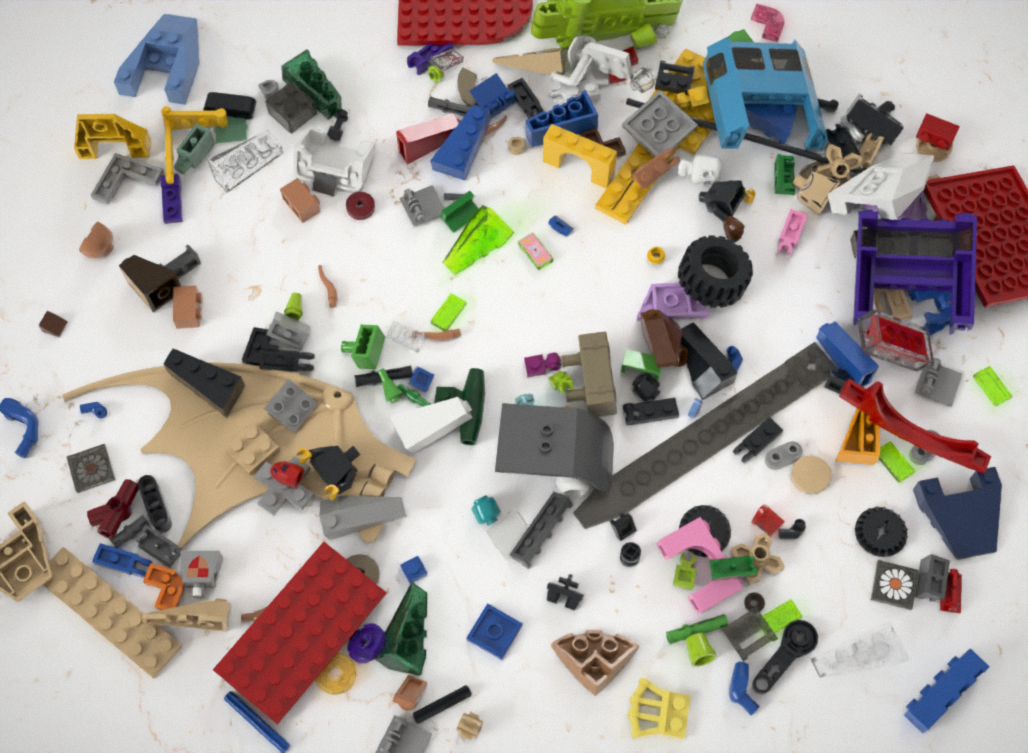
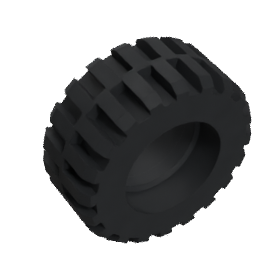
M709 235L708 238L703 236L694 240L687 247L678 267L679 283L681 287H684V292L690 295L691 299L695 302L699 301L701 302L700 305L703 306L710 305V308H717V306L724 308L740 300L753 276L752 261L748 260L749 255L743 251L741 245H736L735 241L731 239L727 240L723 236L716 237L715 235ZM702 265H714L722 269L728 278H716L707 273Z

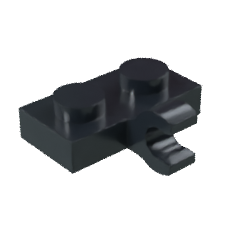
M253 327L242 357L243 363L260 366L261 348L279 350L278 345L270 344L272 337L266 335L268 329Z

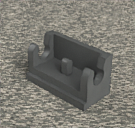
M190 245L185 246L186 251L163 266L173 270L178 279L201 264L198 254Z
M145 525L142 528L143 536L141 538L136 537V542L139 544L138 547L168 568H171L180 556L181 549L177 544L148 525Z
M933 554L921 559L915 593L916 598L923 599L924 597H929L930 602L945 598L950 560Z

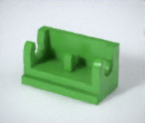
M626 349L621 373H625V369L628 367L656 374L655 379H659L661 367H657L651 354Z

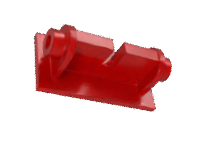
M950 569V572H948L945 598L943 600L940 599V611L961 614L962 574L958 573L957 569Z

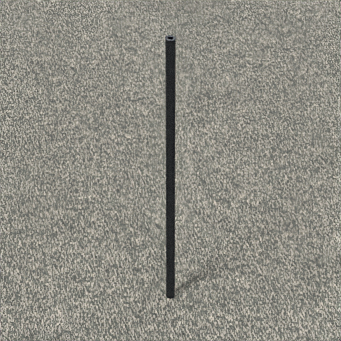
M631 98L626 100V105L640 108L644 104V102ZM689 116L698 126L717 131L715 123ZM746 133L743 138L744 140L815 161L829 163L824 155ZM859 166V168L850 171L860 174L867 168Z

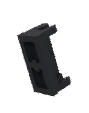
M835 124V130L826 129L830 144L840 147L842 157L850 153L861 155L845 126L842 127L840 124Z

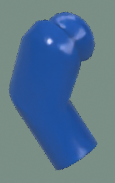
M729 346L726 350L727 356L734 369L738 371L743 358L735 346Z

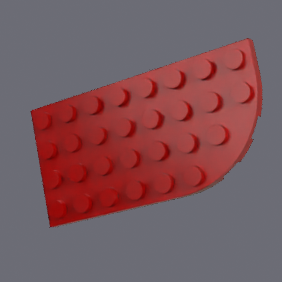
M399 0L397 45L422 46L428 44L447 45V43H453V45H487L503 42L504 38L520 33L524 25L530 21L533 12V0Z

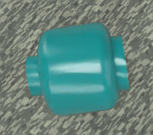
M485 495L473 502L474 505L471 510L479 524L486 523L489 526L498 521L497 516L500 515L501 510L493 497Z

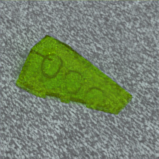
M482 205L471 217L442 263L456 275L474 264L476 260L489 255V252L502 247L514 234V231L492 208Z

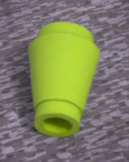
M294 292L289 298L284 314L296 320H299L303 315L302 295Z

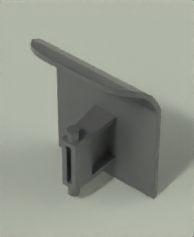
M502 403L495 472L569 477L586 482L601 491H610L612 486L614 441L611 429L603 419L578 408Z

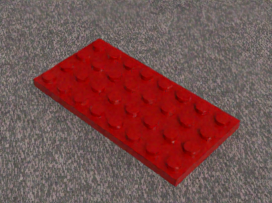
M324 541L213 668V671L278 725L387 595V592Z

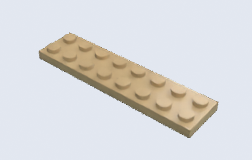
M62 547L50 560L53 578L43 584V586L153 679L182 648L179 642L158 625L143 623V612L65 547Z

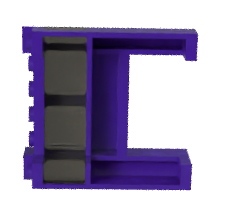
M870 209L858 211L853 324L857 326L858 322L860 326H868L873 323L874 289L951 292L949 335L954 334L955 330L965 331L966 328L967 331L972 330L975 312L977 215H972L971 213L957 214L954 216L953 222L947 219L930 221L929 219L911 220L909 218L890 220L886 218L878 219L879 212H874Z

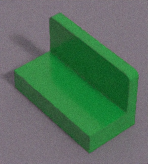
M468 191L441 211L440 218L453 233L481 213L480 209L473 202L474 195L471 191Z

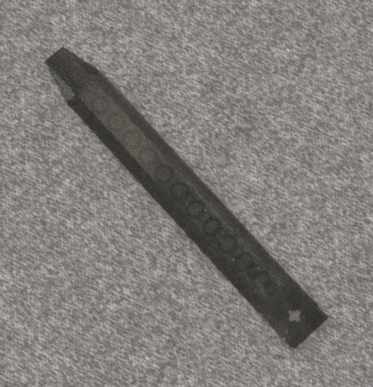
M813 342L771 372L613 474L610 491H601L595 488L573 512L574 516L584 529H588L619 518V515L622 513L627 514L762 424L769 417L774 416L825 382L831 370L837 372L838 368L822 349ZM809 364H814L816 370L808 369L807 367Z

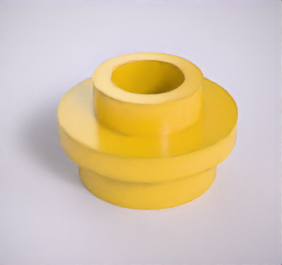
M652 247L647 253V259L652 264H661L665 260L666 255L661 247Z

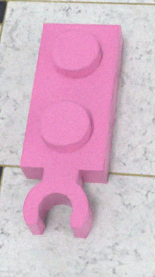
M790 209L778 241L781 243L778 246L777 253L780 254L781 249H786L788 251L787 256L791 255L792 246L796 247L808 214Z

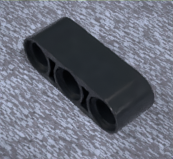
M209 92L203 110L216 111L217 109H224L229 118L250 120L253 118L257 101L250 96Z
M144 475L138 481V488L149 520L156 531L165 533L171 529L172 520L161 488L153 476ZM153 484L150 489H145L147 485ZM159 501L156 506L151 507L153 502ZM165 518L162 524H157L158 520Z

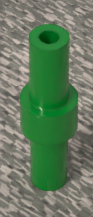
M401 383L397 386L412 403H417L422 407L431 405L417 391L410 390Z

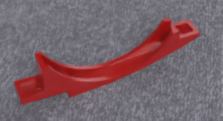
M851 379L845 382L839 397L869 415V421L927 452L977 472H986L991 456L977 448L979 443L975 440H960L941 436L910 422L890 404L885 396L883 383L876 381L867 389Z

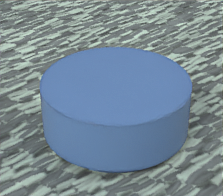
M695 398L688 416L696 418L703 403L702 400Z

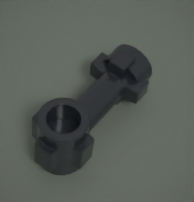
M339 109L335 113L334 117L337 120L334 127L330 126L327 136L335 141H340L343 130H340L343 121L347 122L348 112L344 109Z

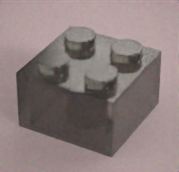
M292 81L265 101L268 114L290 134L317 115L315 101Z

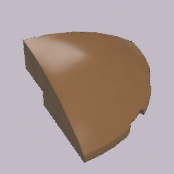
M586 630L585 634L575 636L573 633H570L551 643L552 649L566 668L594 696L598 695L618 675L639 649V645L620 634L615 636L603 634L602 630Z

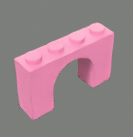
M701 517L656 543L665 561L688 549L700 550L711 560L728 558L721 552L719 541L712 537L709 532L710 527L708 523L702 520ZM741 578L712 581L711 579L705 587L689 595L687 598L697 615L743 589L741 585L743 582Z

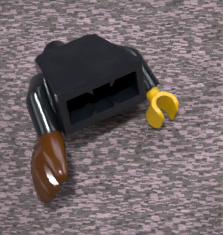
M741 180L715 182L708 192H700L699 201L705 203L708 212L714 214L723 222V229L727 239H731L736 243L742 238L745 226L733 215L743 198L746 203L752 204L756 193L752 189L745 190L746 188L743 187Z

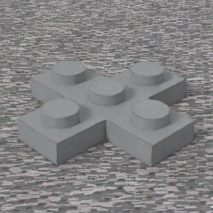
M295 456L289 461V463H294L304 468L303 478L311 469L307 464L300 463V460ZM266 461L254 476L257 481L268 487V490L257 504L273 516L276 515L286 500L303 511L313 498L314 493L301 484L297 488H292L279 483L270 474V469L273 465Z

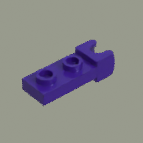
M447 43V45H426L418 52L415 51L407 57L408 67L412 68L415 66L417 75H421L428 70L427 67L433 64V61L438 60L451 51L453 43Z
M175 173L174 183L168 184L165 176L161 175L163 221L165 224L183 222L181 178L179 174Z

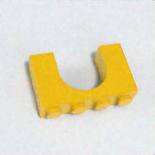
M551 124L543 139V162L559 168L567 153L577 155L591 167V182L607 189L615 175L617 151Z

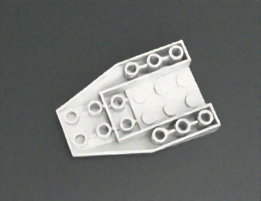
M901 153L869 167L827 194L832 213L845 215L849 214L857 204H868L871 206L877 205L880 218L897 220L924 190L934 161V155Z

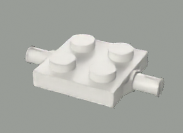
M588 69L578 86L572 87L559 83L560 88L550 90L551 97L561 95L567 102V99L573 96L575 98L580 95V92L586 90L592 101L601 99L599 87L608 86L609 83L607 78L597 80L592 70ZM572 73L564 74L563 76L571 77Z

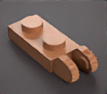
M673 147L656 155L632 173L640 189L644 190L669 171L671 167L680 162L678 156L668 162L664 159L675 152Z

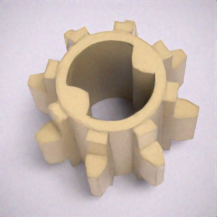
M471 711L469 714L463 713L456 729L460 732L461 737L467 740L477 738L483 725V720L479 719L480 715Z

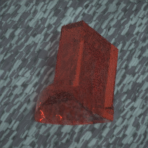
M763 504L758 509L751 521L752 524H756L767 533L769 537H772L785 522L767 504Z

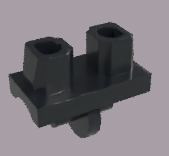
M569 574L567 579L559 577L558 582L564 584V587L552 582L548 583L546 589H549L547 601L557 604L560 594L568 596L564 607L571 610L577 608L585 594L569 589L570 587L577 589L579 583L572 581V574Z

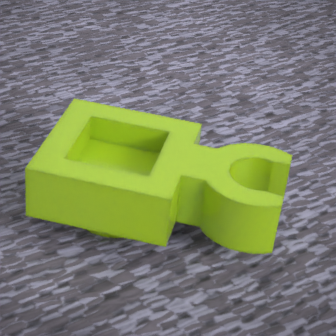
M559 371L554 373L553 376L548 377L550 385L555 390L559 389L560 393H565L564 390L568 388L574 390L572 377L566 371Z
M685 553L681 554V565H676L672 586L693 590L697 569L691 567L695 564L696 555H693L691 561H686Z

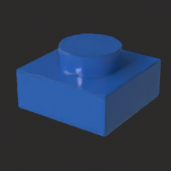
M417 366L408 384L423 392H427L434 374Z
M419 556L400 564L409 584L428 575Z

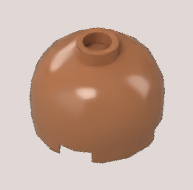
M97 221L79 248L80 253L94 259L101 258L105 254L109 255L114 248V245H112L113 233L106 225Z

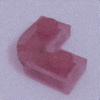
M756 3L751 20L766 25L762 38L778 43L785 23L783 15L774 8Z

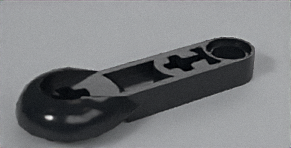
M795 620L786 625L780 647L752 682V688L756 693L761 695L768 693L796 658L806 655L815 649L818 643V634L811 623L805 620ZM795 633H804L806 641H797L798 636ZM770 664L773 666L775 664L779 665L778 670L780 673L775 671L771 677L766 675L772 669ZM758 679L766 680L768 683L767 689H758L756 681Z

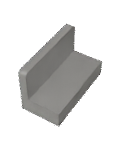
M276 311L266 335L302 350L308 338L310 326Z

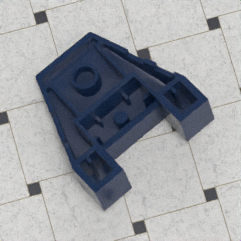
M996 467L987 468L985 473L975 471L969 478L973 488L972 491L944 496L938 477L918 481L913 488L919 509L927 515L931 521L930 524L933 528L937 529L942 536L941 539L957 560L997 552L1002 483Z

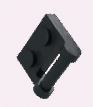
M661 60L655 90L678 94L685 92V95H688L687 91L691 88L695 66H680ZM664 70L685 73L688 76L666 73Z

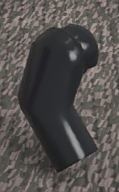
M817 98L820 108L830 112L838 109L839 103L837 100L832 99L828 101Z
M885 101L877 108L883 112L891 113V111L895 110V104L892 101Z
M796 519L790 529H779L778 538L798 539L806 529L805 521L803 519Z

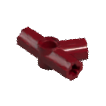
M125 479L116 496L111 497L105 505L87 511L90 525L92 527L100 525L97 530L100 535L113 539L121 523L131 516L132 510L130 506L139 490L138 483L131 479Z

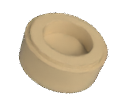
M512 137L508 141L510 153L519 155L525 151L526 143L523 138Z

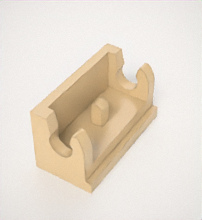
M872 133L868 134L859 149L860 156L863 158L860 166L867 169L871 167L884 137L879 136L876 141L872 140Z

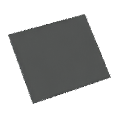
M315 172L312 190L334 196L337 178Z

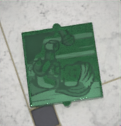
M228 116L227 127L220 128L215 126L214 128L216 143L247 140L248 126L246 125L245 116Z

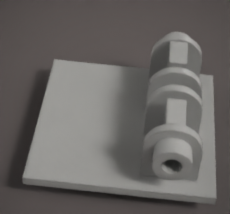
M433 185L415 192L410 188L405 189L404 196L399 198L413 227L440 217L441 211L445 209Z
M939 358L925 361L915 393L952 406L963 373L941 366Z
M288 379L265 406L264 410L267 411L270 417L276 418L290 431L295 433L319 403Z
M394 715L375 753H423L432 733L408 722L402 716Z

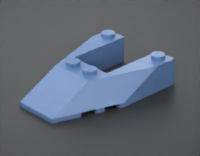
M163 14L119 67L114 79L118 94L136 97L145 70L170 73L164 89L170 103L186 105L200 64L197 18Z

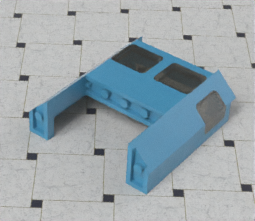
M729 36L707 47L708 53L703 62V68L721 149H738L750 126L744 104L803 105L810 132L804 143L805 150L822 151L828 141L805 50L795 39L792 44L731 42Z

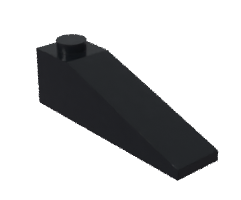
M693 322L681 328L683 332L681 346L687 347L688 350L686 365L691 376L690 380L701 399L704 400L735 383L737 371L727 357Z

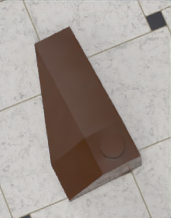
M649 309L646 312H640L642 334L657 367L677 365L681 338L683 336L679 324L660 310Z

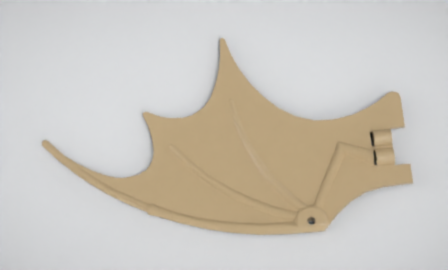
M208 362L241 376L245 384L227 418L201 397L194 394L188 387H185L168 374L164 366L146 368L108 377L64 393L62 396L64 400H69L92 390L121 385H147L167 395L171 405L169 417L159 432L140 451L143 454L163 453L179 457L187 462L194 472L196 482L195 497L189 521L178 543L180 549L212 520L247 500L264 495L268 490V487L254 478L259 469L250 476L224 449L228 442L253 421L280 448L267 461L271 465L278 462H289L293 456L300 460L302 457H305L303 455L296 456L301 448L310 450L338 445L346 452L354 446L361 454L352 461L358 469L352 487L341 494H337V496L384 497L386 488L389 487L393 480L394 472L409 477L417 461L413 457L390 448L372 434L366 427L351 392L298 373L259 369L257 365ZM288 379L319 403L295 433L290 431L276 418L270 417L267 411L264 410L265 406ZM308 458L305 464L310 466L311 469L300 484L313 492L314 496L323 500L330 499L332 493L325 495L327 484L309 462L311 459ZM384 524L358 531V533L366 543H374Z

